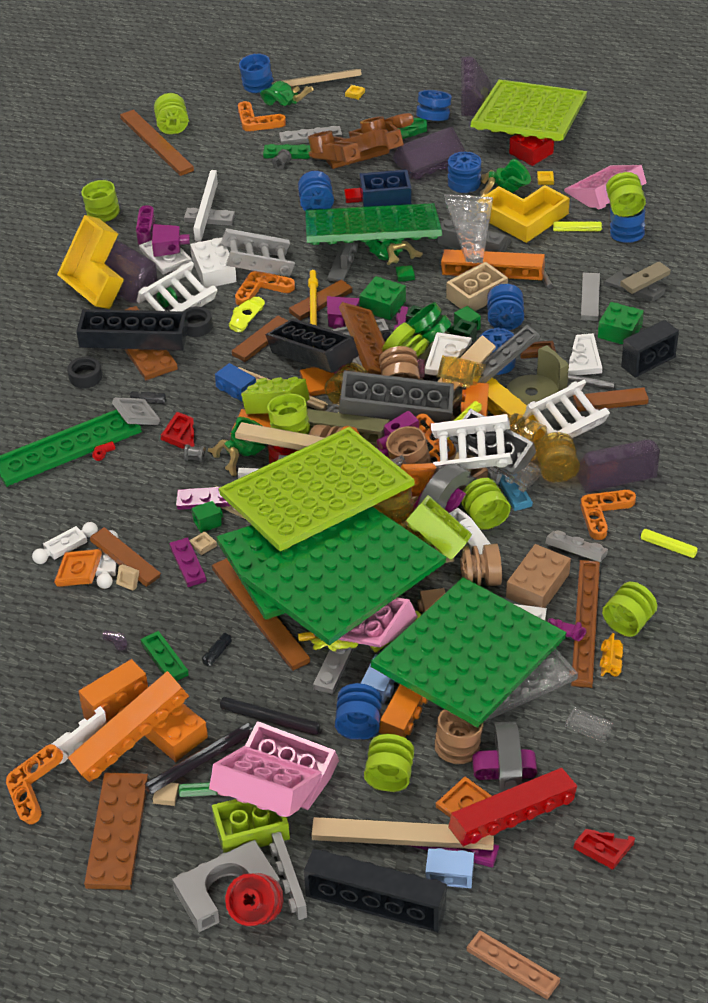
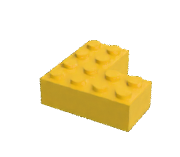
M546 185L525 199L501 187H497L477 200V217L527 243L552 226L554 222H558L569 214L570 198Z
M84 215L57 275L94 306L110 309L124 280L105 264L118 233L99 218Z

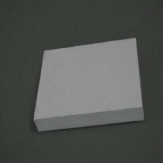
M115 397L112 401V404L127 424L158 425L160 422V418L145 399Z

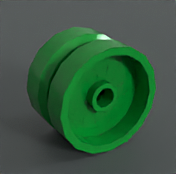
M435 302L417 312L407 324L415 329L414 334H421L422 339H427L430 344L434 341L437 332L444 333L450 327L451 321L446 315H440L442 310Z

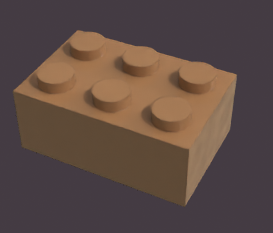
M535 544L507 581L506 598L522 605L546 608L569 576L571 558Z

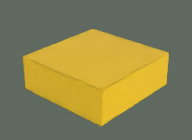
M351 85L345 92V97L359 100L365 93V88Z
M538 171V185H554L553 171Z

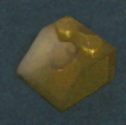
M442 355L437 377L442 378V382L453 384V381L460 382L459 386L470 388L471 385H477L486 364Z

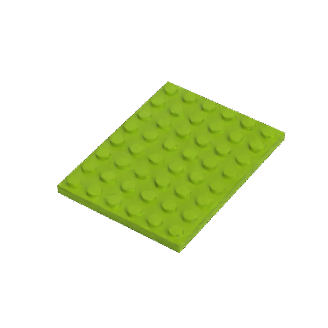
M499 79L472 119L471 127L477 130L488 129L492 132L502 131L507 134H521L524 137L537 136L539 139L551 138L554 141L564 140L584 103L587 91Z
M347 427L218 489L219 494L273 546L282 551L405 491L415 484L414 479L351 427Z

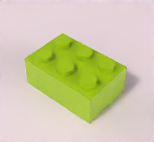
M278 377L272 380H267V378L256 380L255 384L248 386L247 390L241 393L246 414L268 413V403L273 398L283 394L301 395L307 402L310 397L306 379H298V377L282 379Z
M429 495L425 497L406 520L408 526L413 531L420 532L428 544L436 546L439 549L438 551L450 560L456 556L472 536L469 530Z
M237 799L212 805L213 820L223 853H228L238 848L241 844H246L255 840L259 847L267 846L273 843L272 834L280 831L284 841L290 840L287 818L277 815L274 811L269 809L262 810L257 808V805L237 801Z

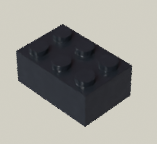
M663 320L627 337L623 341L621 367L636 378L675 358L679 330L666 320Z

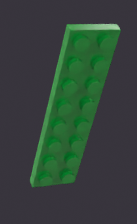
M116 409L0 455V478L7 487L94 451L96 446L111 441L116 443L141 433V427L139 424H127Z

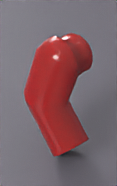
M113 441L96 446L92 454L93 458L101 461L107 452L115 450Z

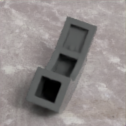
M454 463L448 464L441 468L428 482L418 505L429 495L445 509L450 496L458 487L468 485L477 478L471 476V472Z
M516 722L494 723L495 746L498 757L499 793L522 784L521 746Z

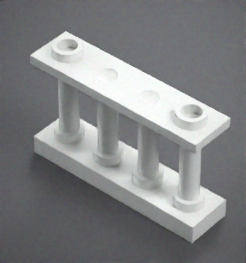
M191 261L188 264H182L176 271L150 286L141 288L138 292L137 302L141 303L147 300L156 311H165L153 298V295L160 292L173 307L170 311H184L189 307H202L214 300L217 289L214 285L209 288L203 287L191 273L194 264ZM186 277L200 293L196 296L191 295L179 280ZM173 284L187 301L182 304L178 303L165 288Z
M585 380L578 383L575 381L567 388L538 402L533 401L526 406L523 417L535 416L548 434V439L544 444L548 450L604 423L610 412L607 408L600 411L596 410L581 390L586 384ZM576 395L590 415L587 417L581 416L568 398ZM562 402L576 422L573 424L568 423L554 404ZM548 408L562 429L559 431L554 430L540 411Z
M507 414L431 424V431L434 437L439 439L440 462H433L436 466V472L452 463L466 470L493 466L506 467L509 464H513L510 453L505 454L504 431L510 429V421ZM495 431L497 455L486 456L485 433ZM475 433L477 434L478 457L467 458L466 436L467 434ZM450 436H458L459 459L448 460L447 438Z

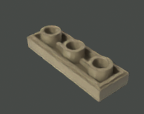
M657 262L622 280L620 286L633 294L670 275L671 270L661 262Z

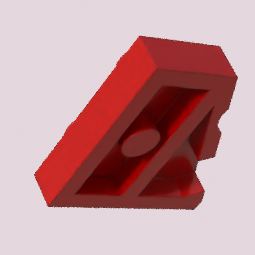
M176 412L161 434V440L185 449L186 444L194 447L193 418Z
M585 829L575 841L574 849L613 870L631 849L635 838L633 836H628L627 840L614 838V833H600L596 830Z

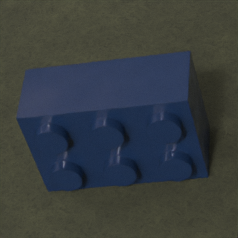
M407 170L360 173L363 207L411 204V184Z

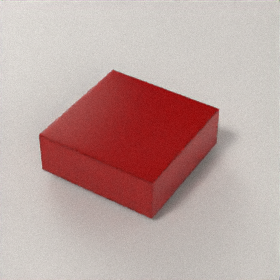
M360 188L344 189L346 203L362 202Z

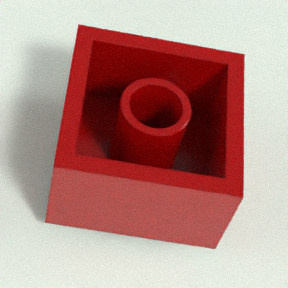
M516 134L510 138L509 154L531 166L553 154L554 140L551 138L539 139L537 136L524 137L521 134Z

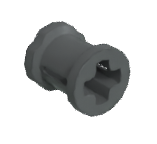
M285 149L280 150L278 156L272 159L274 167L283 169L285 163L291 160L290 152Z
M189 444L185 445V461L191 459L204 462L206 456L205 446L200 448L190 447Z

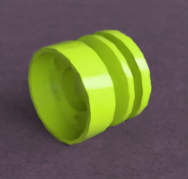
M167 93L155 101L154 112L156 122L162 132L165 134H177L187 127L189 122L188 114L182 97L177 94Z
M623 172L608 180L606 192L611 210L615 215L630 217L638 214L644 208L646 199L640 179L636 174Z
M98 180L83 187L81 193L87 216L99 218L106 222L119 215V203L112 182Z
M404 322L389 336L383 345L382 352L392 347L406 346L416 351L418 359L427 349L429 341L425 338L422 339L421 334L413 337L415 329Z
M283 394L273 398L268 403L267 410L271 428L309 434L310 424L305 398L297 394Z
M480 478L468 484L463 490L466 495L462 499L461 504L479 529L487 530L502 524L508 517L511 505L494 480Z
M626 582L606 603L602 614L611 629L624 636L632 637L642 629L657 611V602L653 594L645 586L636 582Z
M382 734L374 737L369 744L368 760L365 765L364 779L373 788L381 791L397 792L405 789L410 783L411 766L413 765L414 746L406 738L395 734Z

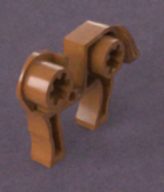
M404 113L385 120L383 116L365 119L360 122L361 128L349 132L350 138L333 136L332 131L312 134L308 136L311 149L309 156L314 159L336 160L347 163L360 159V151L375 146H387V149L402 146L404 144L401 131L398 128L412 125L414 122L413 115Z

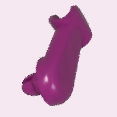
M548 619V623L567 632L566 637H572L576 641H580L586 634V628H583L580 622L574 625L562 622L559 619Z

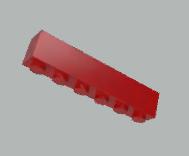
M559 768L452 812L448 828L463 847L471 843L475 844L481 838L488 835L494 836L499 831L513 828L518 823L532 820L536 816L545 812H551L561 805L570 804L574 800L577 785L563 768Z

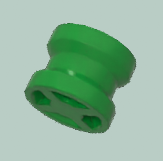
M171 287L165 288L177 301L175 291ZM158 292L156 297L159 304L164 308L168 307L170 303Z

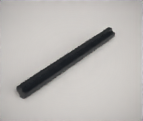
M245 723L145 783L146 791L149 794L155 793L250 736L253 727L249 723Z

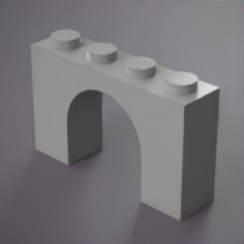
M255 840L241 844L238 848L228 853H222L217 858L207 863H202L198 867L188 872H183L172 879L174 892L198 932L219 923L218 909L207 893L211 884L217 879L225 876L239 877L242 874L263 873L273 877L280 885L279 877Z

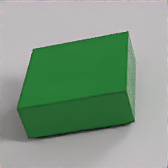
M412 265L396 267L398 282L415 280Z

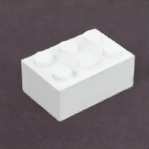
M222 238L190 244L192 261L204 288H209L212 285L220 286L237 282L235 267L226 266L229 251L226 246H222Z

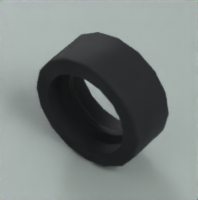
M195 306L184 310L187 313L188 322L196 319L204 321L199 324L188 323L187 336L201 337L211 331L213 327L212 315L208 309Z
M79 357L72 360L68 365V378L75 387H93L102 379L100 362L93 357ZM82 370H93V372L86 375L76 374Z

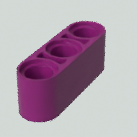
M149 205L142 206L139 209L136 226L139 245L152 240L155 217L154 209Z
M521 749L522 779L533 778L538 773L535 752ZM497 750L478 751L473 754V772L476 779H499Z

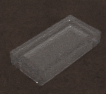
M574 707L565 722V727L605 743L613 729L614 723Z

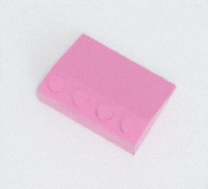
M610 165L565 188L564 191L590 208L602 209L606 207V204L610 203L606 192V184L613 176L623 172H631L639 177L641 185L646 184L642 165Z
M397 597L338 640L382 647L396 639L418 616L409 599Z
M258 721L245 745L246 747L322 772L321 778L301 806V808L306 810L311 807L327 785L339 762L335 750Z
M243 746L213 764L209 789L217 791L221 796H231L237 798L239 802L257 805L259 809H269L276 812L279 816L288 817L300 809L321 778L322 772Z

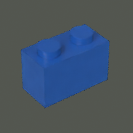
M230 363L215 373L216 387L242 402L241 393L247 390L248 386L256 383L254 376Z

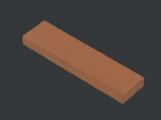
M479 931L467 946L469 953L545 999L550 997L560 983L559 977L482 931Z

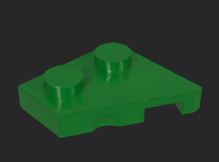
M413 118L414 122L412 125L398 128L401 131L402 139L427 132V120Z

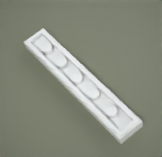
M211 170L194 225L195 241L200 242L203 237L218 184L217 170Z

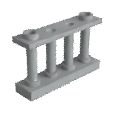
M226 228L221 241L222 246L231 248L226 266L290 277L295 262L285 259L290 245L289 240ZM238 249L246 250L247 253L238 252ZM253 251L260 252L263 256L254 255ZM269 254L277 255L279 259L270 258Z

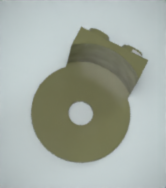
M546 345L538 349L537 374L517 377L508 384L507 389L526 405L533 401L538 402L567 388L569 364ZM535 389L538 393L530 396L525 391Z

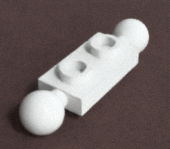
M87 522L82 530L75 526L43 543L44 549L39 548L33 552V561L37 564H43L47 561L48 556L55 560L64 555L65 552H70L87 543V537L98 531L97 525L93 522Z
M108 530L118 538V534L115 531ZM100 550L102 556L96 571V576H98L97 585L100 588L106 589L112 585L113 580L111 576H116L118 563Z

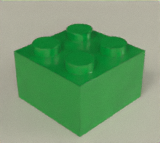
M375 276L359 295L360 307L371 310L374 316L391 320L406 302V285Z
M610 302L599 321L598 338L623 345L624 339L638 333L642 328L644 310Z

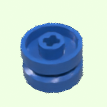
M437 90L420 91L418 93V102L420 104L417 106L416 115L433 121L449 119L450 109L448 106L451 105V95Z

